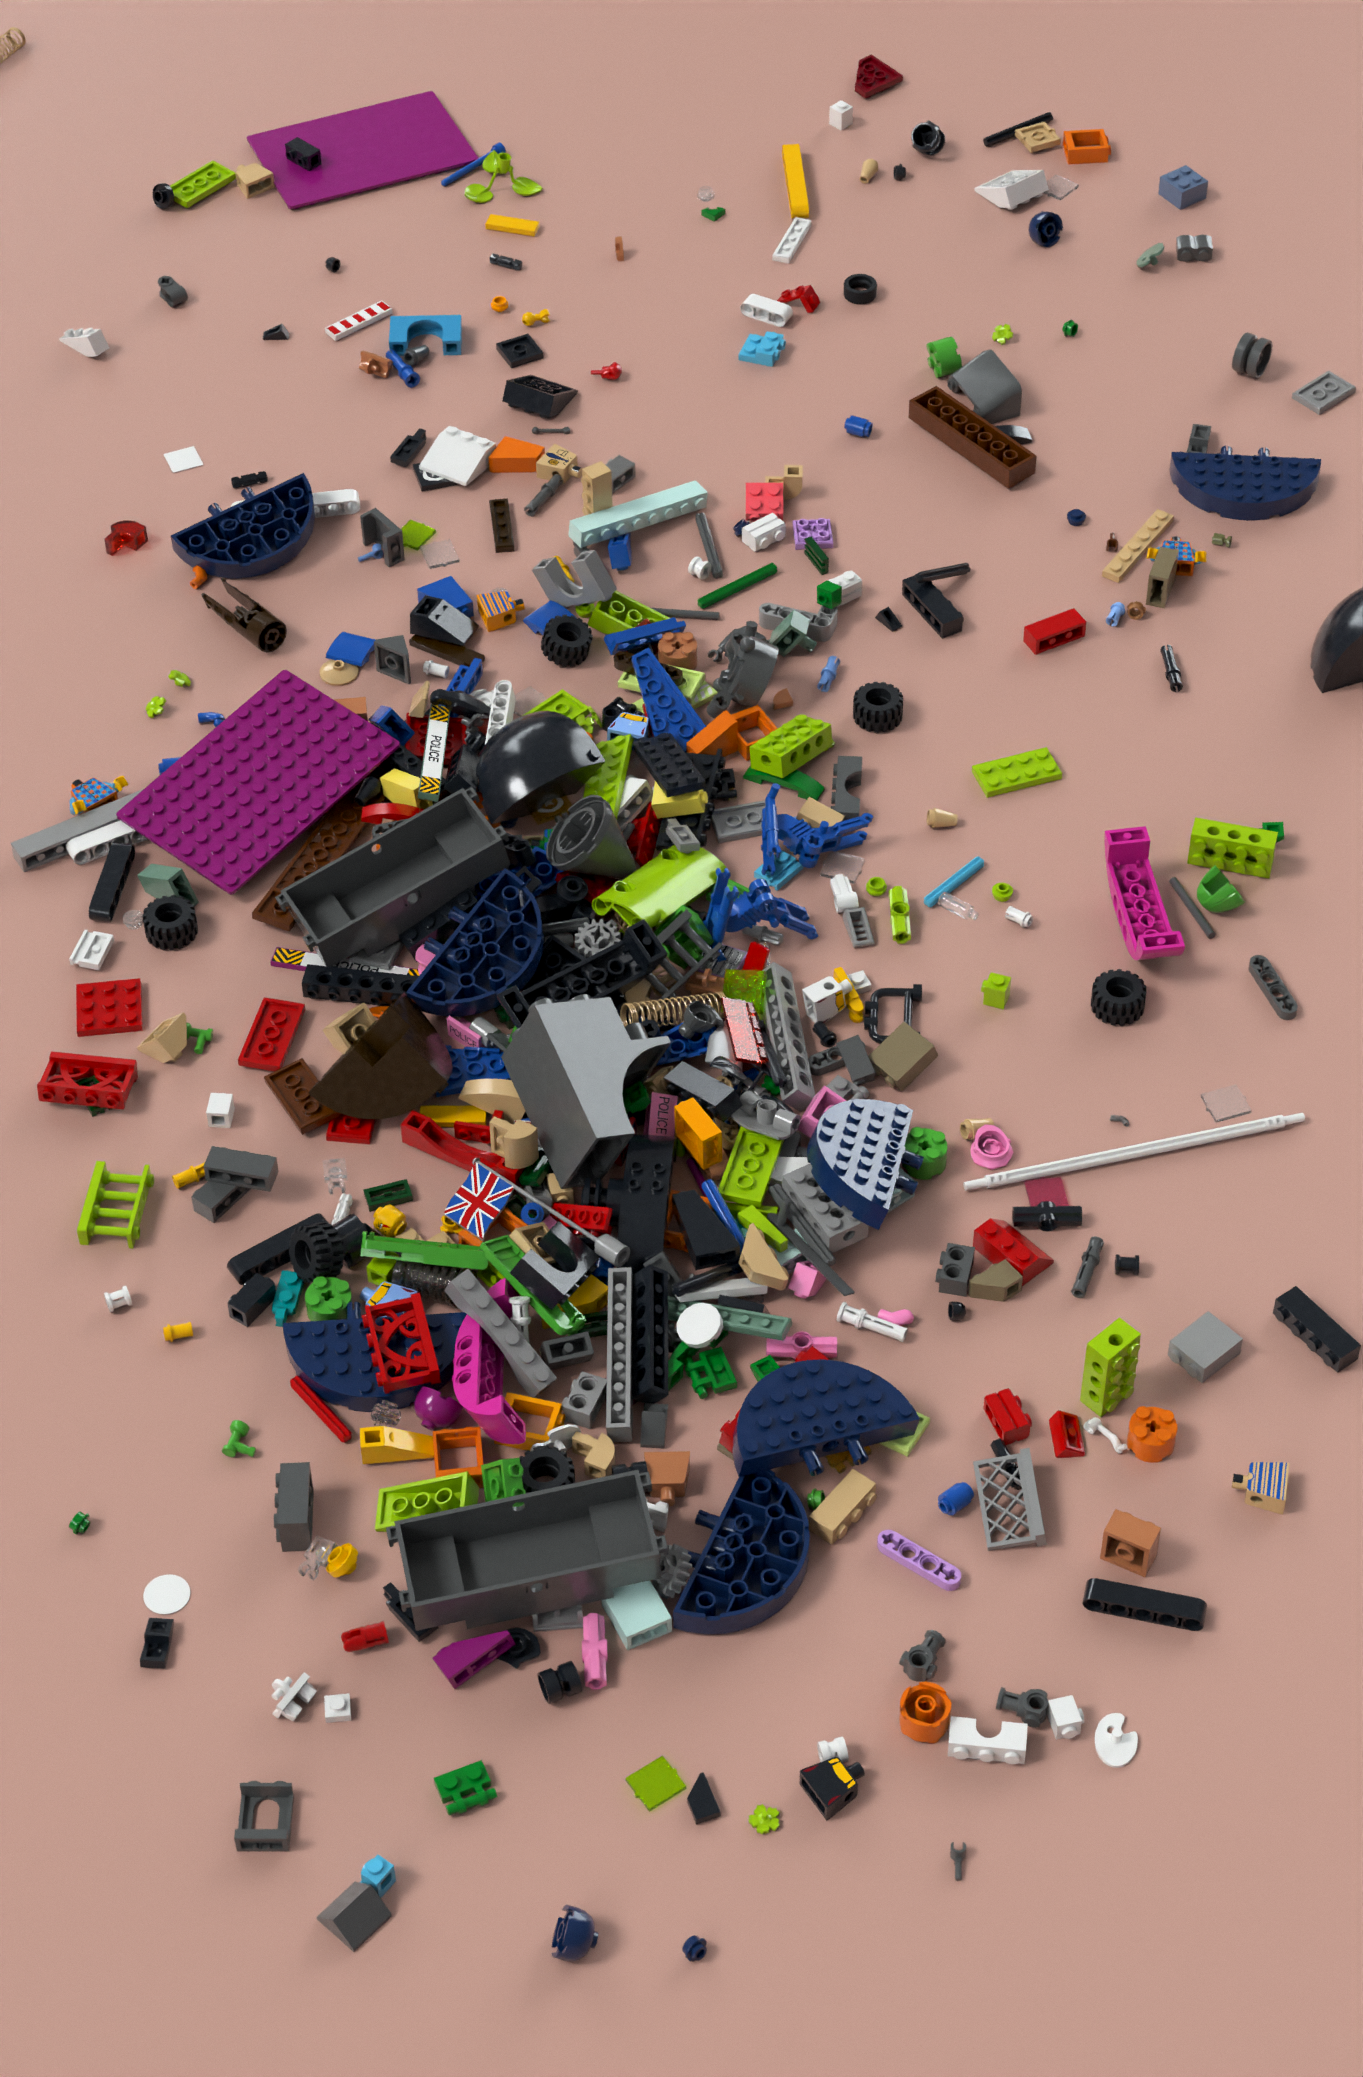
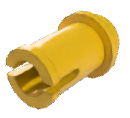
M191 1322L172 1326L167 1324V1327H163L165 1341L170 1340V1342H173V1339L193 1336Z

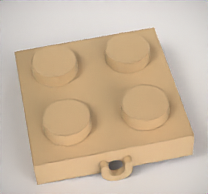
M1045 122L1015 130V136L1031 153L1060 145L1061 139L1056 134L1055 129L1050 128Z

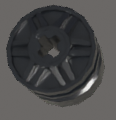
M586 1177L581 1194V1205L612 1208L609 1226H619L624 1179L610 1178L608 1187L604 1188L602 1178H597L595 1188L593 1177Z

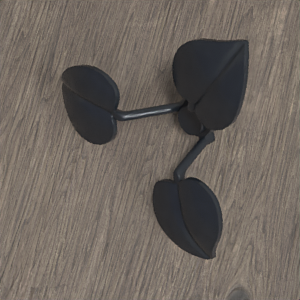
M750 1054L747 1060L761 1071L748 1091L754 1089L764 1073L772 1078L765 1062ZM723 1056L715 1057L710 1067L719 1068L740 1080L736 1091L740 1098L746 1092V1090H743L741 1093L743 1083L747 1079L746 1075L742 1073L739 1066ZM768 1095L761 1097L764 1100L768 1099L776 1102L777 1111L784 1109L794 1113L787 1104L772 1095L770 1097Z

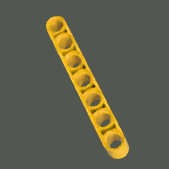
M799 144L782 145V158L791 219L795 217L809 218V204Z

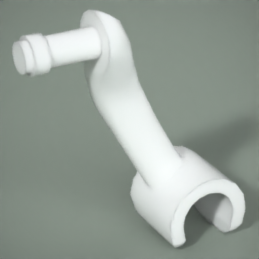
M1094 1417L1085 1422L1084 1429L1088 1433L1093 1434L1096 1430H1099L1111 1441L1117 1453L1121 1454L1127 1449V1445L1121 1444L1118 1437L1106 1429L1099 1418Z

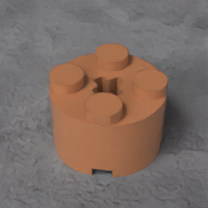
M665 632L658 643V661L663 664L694 670L697 667V642L693 634L690 632Z

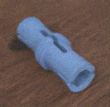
M830 656L826 666L821 671V678L817 688L820 689L823 685L822 692L829 691L832 681L837 676L836 671L840 664V659L838 658L835 663L836 656Z

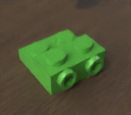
M520 1458L501 1459L481 1465L485 1502L526 1493L523 1488V1467L520 1464ZM524 1502L514 1503L513 1507L522 1506Z

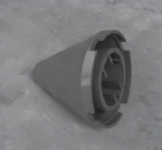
M598 795L584 797L568 809L571 814L564 823L561 820L557 822L549 837L546 857L551 862V865L558 870L624 879L636 871V863L612 808L606 800Z

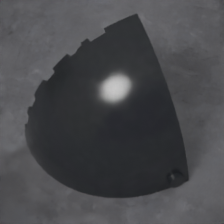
M1363 587L1338 603L1328 614L1316 635L1311 651V669H1313V678L1321 693L1363 682Z
M553 711L533 712L523 715L500 728L483 746L476 768V777H479L477 788L478 792L482 793L483 801L481 803L491 824L536 814L537 810L547 800L576 794L606 761L591 737L571 718Z

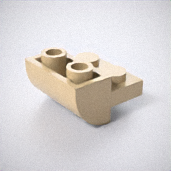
M495 1116L489 1122L491 1152L505 1158V1167L513 1169L525 1168L532 1165L539 1158L537 1127L519 1119L514 1125Z

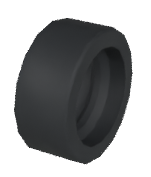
M854 274L845 279L843 295L849 302L867 304L876 298L877 282L872 276ZM859 287H860V288H866L867 290H862V291H861V290H855L854 288H859Z

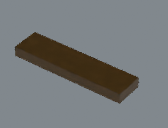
M508 498L489 500L495 552H514Z
M414 635L409 640L410 646L459 666H470L474 658L482 659V663L485 661L483 654L454 643Z

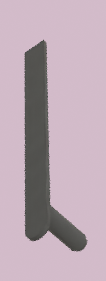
M789 1198L783 1199L779 1215L768 1213L767 1219L843 1296L854 1294L855 1292L786 1224L791 1200Z

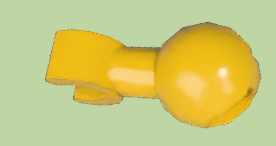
M544 309L539 314L526 312L523 314L522 322L526 326H531L535 321L540 320L543 323H547L550 321L548 318L550 315L549 311Z

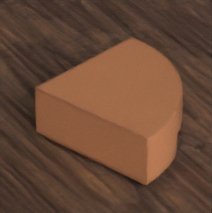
M622 236L615 238V252L618 261H624Z
M787 688L780 690L774 696V710L793 706V700Z

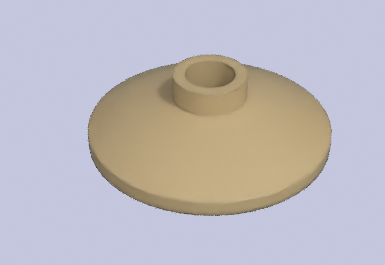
M331 659L320 668L321 679L333 686L347 685L353 682L359 674L357 665L344 663L341 660Z

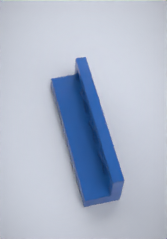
M673 617L605 635L604 641L610 654L615 655L618 652H627L629 649L648 642L651 645L657 644L665 632L683 633L686 624L684 621L677 622L676 618Z
M474 658L470 666L460 665L446 691L460 690L467 694L472 693L483 675L482 659ZM450 711L449 717L458 718L459 715Z

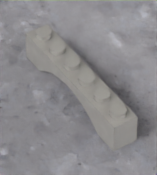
M467 1269L450 1281L444 1290L460 1310L473 1318L494 1340L508 1360L517 1381L530 1397L536 1398L550 1387L557 1377L471 1271Z

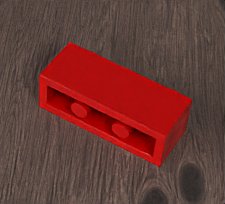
M1074 608L1024 626L1023 642L1035 655L1084 637L1086 620Z

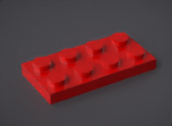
M264 997L239 1055L238 1065L268 1071H276L282 1068L306 1010L305 1004Z

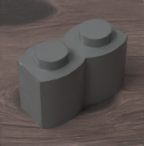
M1181 235L1176 238L1177 260L1192 261L1195 259L1197 261H1208L1212 259L1213 246L1211 236L1197 235L1193 237Z

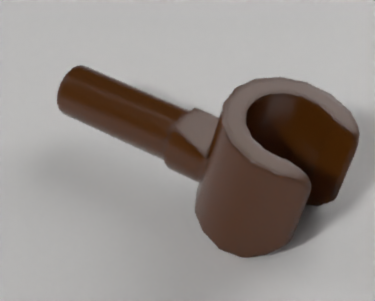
M1114 533L1110 534L1106 551L1109 550V547H1114L1115 552L1118 549V541L1115 539Z

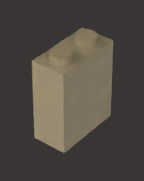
M1160 546L1149 574L1146 605L1165 608L1176 578L1179 550Z
M904 1021L868 1057L877 1076L881 1074L885 1077V1082L891 1088L897 1087L902 1092L938 1057V1053L932 1043Z

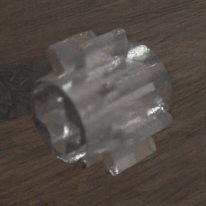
M385 1399L382 1400V1404H376L371 1412V1418L375 1421L374 1426H396L401 1418V1412L397 1409L398 1404Z

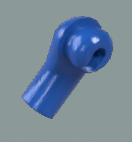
M198 713L199 723L214 722V726L217 727L225 720L224 715L220 713Z

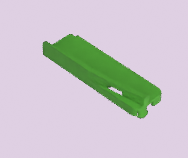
M368 1231L362 1232L361 1256L387 1258L485 1270L488 1267L489 1260L485 1257L486 1253L479 1246L374 1236L375 1232H370V1235H367ZM386 1251L402 1252V1256L386 1255Z
M508 1235L481 1243L479 1247L486 1253L485 1257L521 1296L530 1297L529 1304L557 1334L562 1336L568 1334L570 1336L577 1334L583 1328L586 1318L569 1300L561 1306L565 1313L557 1305L551 1310L510 1274L511 1270L525 1253Z

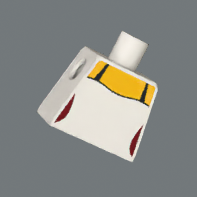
M828 976L802 989L806 1015L814 1023L818 1021L826 1023L845 1008L844 995L853 990L851 983L845 979L838 984L833 977Z

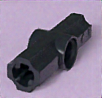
M1043 1201L1037 1206L1013 1207L1012 1223L1014 1227L1038 1226L1042 1231H1052L1058 1226H1082V1207L1056 1206L1051 1201Z

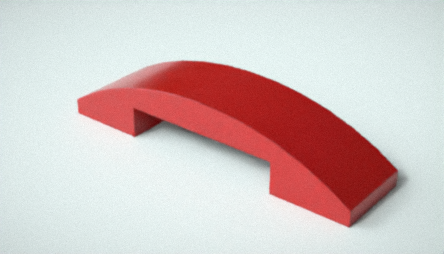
M400 803L368 805L362 808L361 822L382 824L383 818L396 821L409 819L423 811V809Z

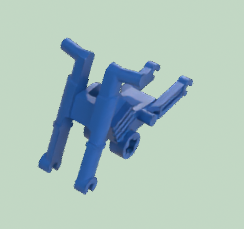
M774 783L766 796V807L762 809L761 850L763 851V867L761 872L765 875L768 870L771 876L774 875L776 869L774 853H776L777 858H779L781 853L778 839L784 841L783 845H786L794 855H800L799 863L806 868L815 867L820 854L823 852H836L856 845H862L863 840H866L867 837L866 832L858 831L844 837L842 835L868 827L869 822H872L873 815L864 813L862 816L838 822L833 826H829L827 821H822L819 828H811L807 822H804V819L798 820L787 814L777 815L775 798L780 785Z
M717 868L716 884L711 894V902L706 920L703 921L714 940L710 945L712 949L719 942L722 944L725 932H737L745 927L751 929L753 925H757V922L759 923L761 920L769 921L772 928L778 927L779 923H781L784 927L801 933L809 939L818 937L814 925L804 922L809 919L805 907L796 905L781 897H774L766 880H754L749 885L750 892L744 891L743 895H739L736 886L733 887L732 891L727 886L731 876L728 868H725L723 873L720 868ZM720 948L718 951L720 953L717 958L718 962L726 960Z

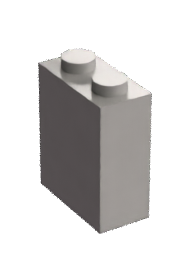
M1208 1311L1170 1340L1168 1356L1174 1363L1182 1366L1191 1377L1203 1383L1241 1353L1243 1338Z

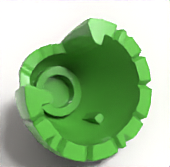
M1216 865L1207 872L1197 888L1199 903L1210 912L1229 911L1241 906L1245 901L1236 888L1229 884L1230 881Z

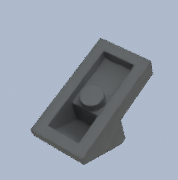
M644 1403L640 1447L664 1449L668 1404Z

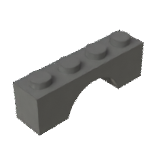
M838 756V764L833 766V776H837V778H833L832 790H836V792H832L831 804H835V806H831V809L844 815L843 821L859 817L860 799L850 795L847 791L861 785L862 757Z

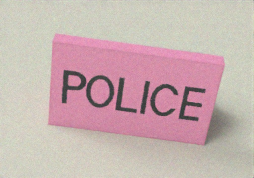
M451 1016L447 1017L448 1035L465 1047L487 1048L481 1043V1036L469 1029L471 1024L463 1017L459 1021Z
M652 1092L649 1095L651 1103L648 1104L645 1110L643 1135L674 1137V1106L677 1105L678 1096Z

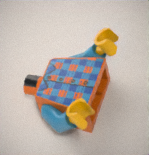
M1174 536L1170 540L1162 542L1161 547L1179 550L1176 575L1193 576L1194 565L1206 562V551H1195L1191 548L1190 542L1181 541L1180 537ZM1160 547L1148 548L1147 559L1154 562Z
M124 776L117 777L113 783L103 782L96 778H91L84 783L79 779L75 780L71 785L70 813L72 815H81L118 800L117 792H120L123 787L128 786V782Z

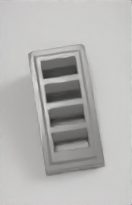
M865 907L844 910L842 917L853 947L874 945L875 942ZM857 932H865V934H858V935H856L855 933H857ZM867 937V940L857 941V939Z
M543 1180L540 1186L523 1185L526 1192L551 1207L552 1197L546 1180ZM525 1196L526 1204L533 1202ZM543 1208L544 1215H549L550 1212ZM535 1210L528 1212L529 1214H537Z

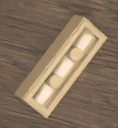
M426 681L413 696L409 716L424 717L429 696V681Z

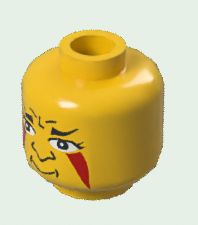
M393 1205L380 1206L373 1214V1218H375L374 1228L385 1237H396L403 1233L407 1227L406 1215Z

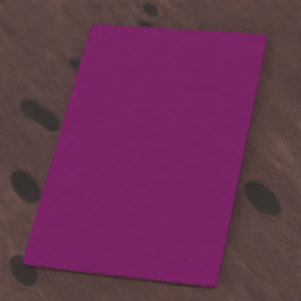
M433 91L247 136V141L262 166L273 173L274 185L289 209H298L306 205H314L318 202L329 201L334 198L345 197L386 185H393L401 181H409L413 178L424 177L449 169H456L478 159V156ZM296 137L320 149L322 164L311 171L304 169L286 158L285 144Z
M282 670L122 807L116 815L119 820L228 894L233 895L400 747V743L288 670Z

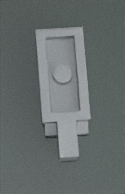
M676 818L667 820L666 834L679 852L691 853L692 851L700 850V842L687 825H680Z

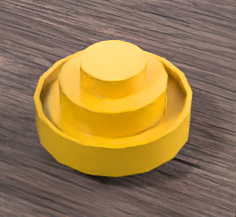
M350 1543L336 1547L328 1556L326 1571L335 1578L351 1574L357 1567L358 1550Z

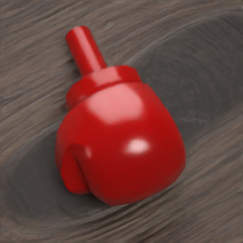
M613 362L610 366H603L601 370H591V375H601L602 378L610 380L619 379L622 373V367L616 362Z

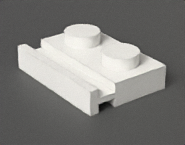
M84 930L69 958L70 965L79 964V967L100 970L114 942V936L96 931L90 933L88 930Z

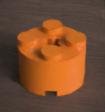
M1140 1406L1136 1409V1412L1130 1418L1127 1435V1446L1129 1450L1131 1449L1135 1453V1457L1145 1462L1155 1463L1162 1461L1164 1457L1170 1456L1173 1453L1177 1435V1422L1173 1412L1158 1407Z
M920 1682L919 1685L908 1687L900 1699L899 1723L901 1732L919 1742L931 1744L938 1742L947 1732L950 1725L951 1701L946 1695V1691L938 1684L932 1682Z

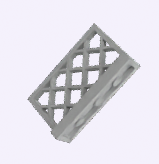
M1030 1448L1020 1449L1019 1454L973 1461L988 1551L1037 1543V1547L1047 1545ZM1017 1462L1018 1468L1012 1475L1003 1470L1007 1463ZM991 1467L995 1471L987 1479L980 1474L979 1468ZM999 1473L1009 1478L1003 1487L993 1482ZM1013 1482L1022 1487L1017 1496L1006 1491ZM989 1486L999 1491L993 1500H990L983 1494ZM1003 1494L1013 1500L1006 1509L996 1504ZM1017 1503L1026 1509L1020 1518L1010 1512ZM993 1507L1002 1512V1515L996 1522L987 1517V1514ZM1006 1516L1016 1521L1010 1531L1000 1525ZM1022 1525L1029 1529L1030 1536L1020 1538L1014 1533ZM996 1529L1006 1534L1002 1541H991V1536Z

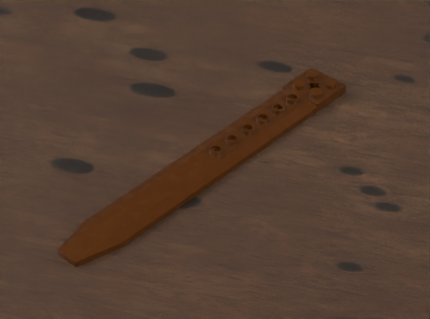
M378 766L365 778L373 776L381 782L380 777L387 772ZM363 779L331 807L254 909L252 919L288 932L291 931L296 922L291 916L288 907H286L285 912L277 910L281 909L275 897L281 894L282 889L347 853L368 824L367 822H361L362 808L368 805L384 803L387 799L383 794L382 787L380 788V793L369 800L364 806H360L355 802L354 798L358 794L364 781Z

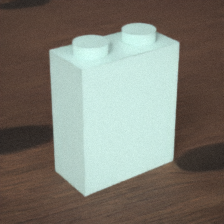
M651 1581L613 1588L614 1598L601 1600L603 1609L627 1651L672 1632V1617Z

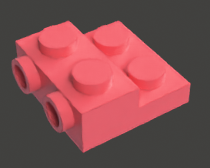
M746 483V520L755 522L771 513H774L778 519L783 520V483Z

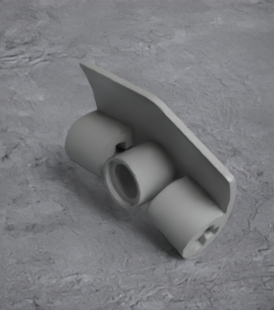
M725 1020V1026H719L709 1037L705 1062L711 1063L715 1057L723 1056L734 1062L742 1070L743 1063L747 1060L748 1055L755 1050L756 1043L740 1026L730 1020ZM722 1070L721 1076L728 1078L733 1086L739 1084L740 1080Z
M750 1090L744 1092L740 1097L743 1106L730 1116L742 1127L778 1140L792 1136L798 1130L801 1120L798 1114L784 1109L777 1111L776 1102L768 1099L764 1100Z

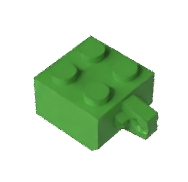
M685 905L679 907L654 931L657 937L687 909L692 914L688 921L690 923L689 926L709 946L714 942L699 915ZM678 931L674 934L675 940L697 962L704 957L703 951L684 932ZM663 945L668 953L667 957L673 963L683 969L689 966L669 945Z

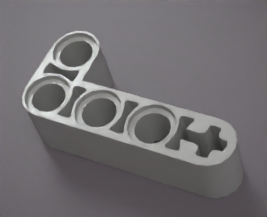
M764 603L759 607V625L764 629L774 630L793 610L810 619L806 636L812 640L828 641L837 627V606L833 609L821 606L818 614L772 603Z

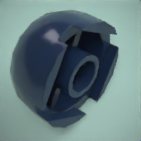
M1040 212L1029 223V236L1036 244L1051 247L1059 241V233L1063 230V224L1058 214Z
M566 1904L562 1909L566 1911L564 1918H558L554 1930L552 1947H557V1951L552 1953V1956L565 1961H575L584 1957L590 1947L595 1948L598 1932L594 1931V1921L586 1911Z

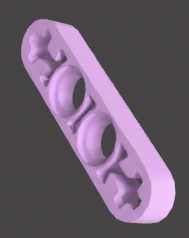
M884 1530L879 1533L877 1548L882 1554L946 1591H954L959 1588L961 1572L958 1568L893 1530ZM889 1540H892V1541H893L892 1543L889 1542L887 1545L884 1544V1541H885V1542H888ZM906 1550H911L915 1553V1556L913 1558H906L902 1553ZM931 1562L935 1564L936 1568L926 1570L923 1568V1564ZM951 1576L954 1577V1579H950L949 1581L946 1580V1577H947V1578H950Z

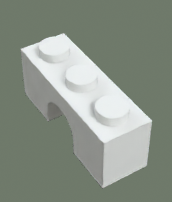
M951 1716L948 1756L955 1757L956 1759H980L983 1762L1000 1761L1011 1765L1024 1764L1028 1724L1002 1721L1001 1732L993 1738H986L977 1732L976 1719Z

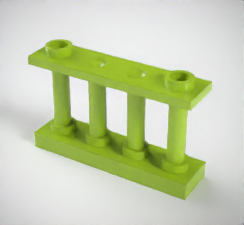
M96 1161L77 1228L80 1245H89L91 1236L97 1234L127 1237L128 1247L130 1249L134 1248L135 1241L140 1238V1222L150 1187L153 1188L154 1174H151L149 1165L144 1166L142 1176L110 1173V1171H107L105 1161ZM109 1182L139 1184L137 1193L107 1191L105 1186ZM105 1199L135 1202L133 1210L100 1207L101 1201L104 1202ZM100 1217L130 1219L128 1228L99 1226L95 1224L96 1219Z

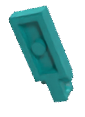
M282 1270L272 1304V1313L275 1314L276 1326L283 1327V1323H286L288 1315L293 1316V1314H296L303 1289V1280L293 1271Z

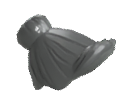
M694 1001L687 1006L684 1012V1023L679 1026V1032L684 1038L692 1039L695 1033L706 1032L715 1025L722 1027L725 1025L723 1019L714 1008L699 1001Z

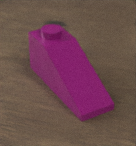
M505 1630L454 1642L448 1647L440 1649L432 1659L455 1690L514 1646L515 1642L510 1633Z

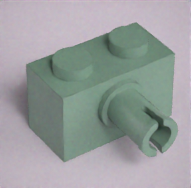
M793 610L772 631L770 644L777 646L779 649L778 653L784 657L797 644L812 652L817 642L806 636L810 619Z

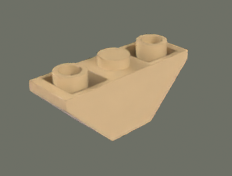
M754 1223L750 1224L739 1259L741 1268L750 1282L778 1290L786 1289L789 1280L786 1268L784 1266L781 1267L777 1261L773 1248L768 1247L763 1232L757 1229Z

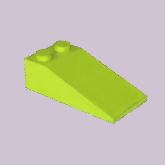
M615 591L609 600L605 602L598 601L587 624L608 635L666 620L669 617Z
M467 1471L379 1489L375 1530L377 1532H387L386 1527L395 1526L394 1521L478 1504L479 1486Z

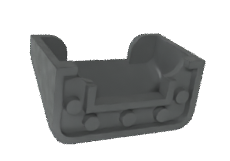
M992 349L983 351L949 376V380H947L948 388L954 393L959 392L961 389L973 403V412L989 423L994 424L1020 416L1022 399L1020 383Z

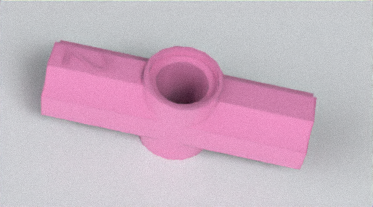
M801 1331L793 1336H786L784 1341L767 1338L766 1356L792 1357L795 1360L800 1352H806L813 1346L827 1358H837V1337H811L809 1333Z
M589 1613L583 1617L584 1640H582V1662L585 1667L584 1682L585 1687L597 1690L607 1686V1639H605L604 1616L598 1613Z

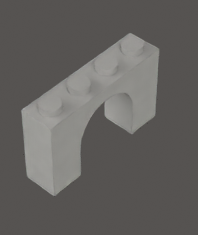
M596 550L582 552L571 562L583 587L576 585L566 576L556 557L543 559L532 569L549 601L552 600L564 608L571 605L580 606L583 603L592 604L596 601L605 602L617 590Z

